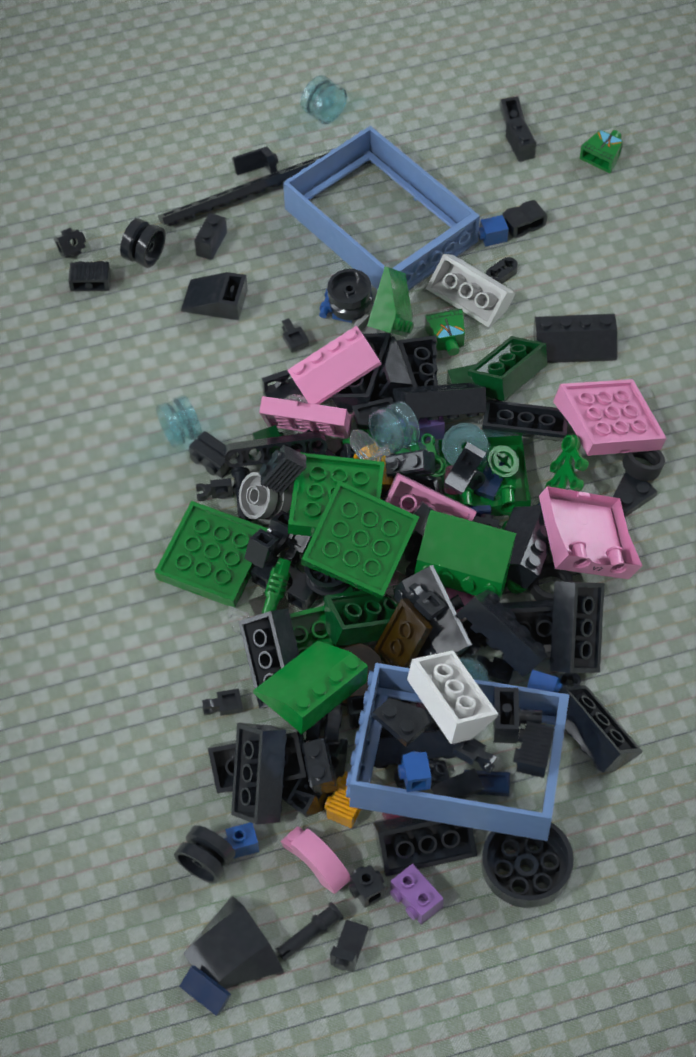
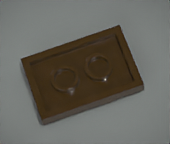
M402 598L377 642L374 651L386 665L410 668L412 659L417 657L433 627L408 598Z

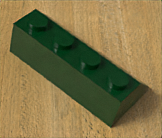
M511 336L467 371L468 375L475 384L486 387V397L494 398L497 401H505L547 366L546 343Z
M397 586L387 587L382 599L365 591L325 595L326 630L334 646L378 641L399 604L393 592Z

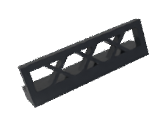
M287 370L262 378V389L265 397L291 401L304 397L293 378L288 379L291 375ZM277 381L275 384L268 386V383Z

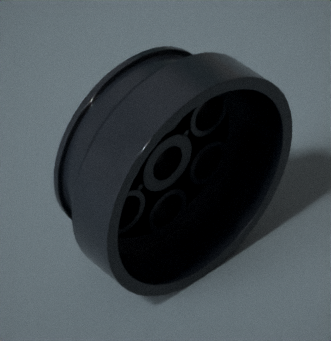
M551 822L547 841L491 831L484 842L481 867L488 887L497 897L516 907L534 908L554 901L563 893L571 878L574 856L566 835L558 826ZM530 845H535V846H537L539 849L536 850V851H533V850H530V849L528 848V846H530ZM513 849L516 853L508 854L505 850ZM551 862L555 867L548 868L544 863ZM529 866L532 870L523 871L520 867ZM504 869L508 874L500 875L497 871ZM544 883L548 887L541 889L536 884ZM519 886L525 891L518 893L513 888Z

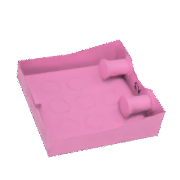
M633 379L560 384L553 403L580 438V443L587 456L661 450L667 439Z
M262 396L259 411L268 427L276 425L280 429L300 432L310 429L312 432H320L326 436L345 439L350 437L353 415L348 414L347 409Z
M548 486L539 495L555 569L630 579L642 567V563L628 533L620 498Z

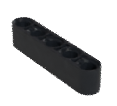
M308 432L230 443L224 447L223 455L228 466L242 467L268 463L273 455L270 449L274 446L282 448L285 445L291 448L293 444L299 443L301 447L296 451L323 455L327 451L328 445L322 433ZM314 441H322L319 447L312 446ZM252 449L259 450V453L255 456L249 454ZM231 452L239 454L236 458L228 457Z

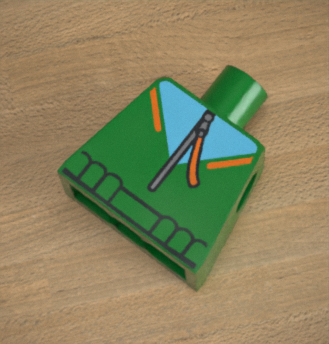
M599 130L581 145L579 159L611 174L622 152L623 141L621 133L613 130L609 134Z
M463 309L425 315V330L428 336H436V349L438 351L447 350L448 355L455 356L460 352L459 347L464 346Z

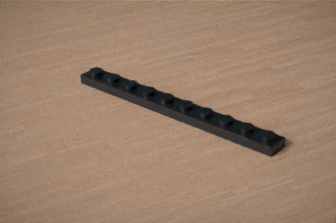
M326 154L158 215L159 221L164 225L172 226L177 224L179 219H191L198 212L207 213L212 211V207L217 205L222 207L229 205L230 201L236 198L237 200L245 199L248 197L247 194L252 192L258 194L264 192L266 187L280 186L282 181L293 177L303 168L310 166Z

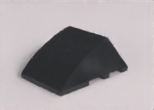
M324 739L330 747L335 774L338 779L345 772L348 740L340 739V741L328 742ZM308 774L305 778L283 781L282 799L306 818L324 811L327 798L334 793L333 791L316 795L310 788Z
M231 896L184 952L191 966L195 965L224 989L239 986L240 983L251 980L258 981L262 977L273 974L280 975L284 973L270 943L244 905L233 896Z

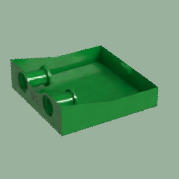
M522 435L438 440L439 457L444 458L448 465L446 473L441 476L443 495L466 506L491 505V515L510 516L514 507L531 506ZM467 442L486 452L477 467L482 473L488 463L486 458L489 451L496 446H507L518 456V471L513 476L504 478L494 501L474 494V490L469 485H467L462 495L444 485L448 474ZM505 457L500 461L505 463L507 458Z
M302 453L306 455L307 468L294 482L288 534L313 536L338 480L381 499L385 462Z
M338 480L303 555L301 565L343 581L382 599L419 516Z
M191 501L154 572L156 579L235 609L252 575L251 571L256 566L244 559L249 539L259 529L267 532L268 528Z

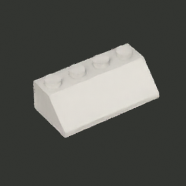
M443 254L426 287L428 291L454 307L463 309L464 313L489 328L507 311L516 292L451 254Z
M453 650L412 659L407 680L450 744L473 739L498 717L495 708Z

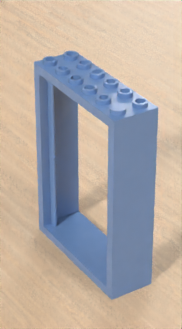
M371 126L360 131L351 139L346 140L339 147L332 149L328 154L317 159L310 166L303 168L299 173L288 178L283 183L285 209L353 269L363 271L369 277L371 285L377 290L385 266L309 201L369 160L414 197V201L418 200L450 227V229L392 268L406 274L408 290L435 272L443 254H451L457 257L478 242L480 216Z
M375 663L374 672H369L368 691H365L364 710H361L359 720L360 729L357 731L355 738L356 748L351 756V772H348L346 797L350 798V807L547 841L553 814L569 695L474 679L492 706L495 687L519 688V707L521 710H542V723L554 725L555 731L551 745L542 813L418 791L406 792V789L370 783L382 725L372 717V714L388 697L419 703L423 702L407 680L410 668Z

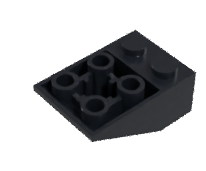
M224 272L190 279L181 312L239 320L248 291L247 275Z
M392 336L369 401L392 397L396 406L393 389L410 387L412 383L396 338Z

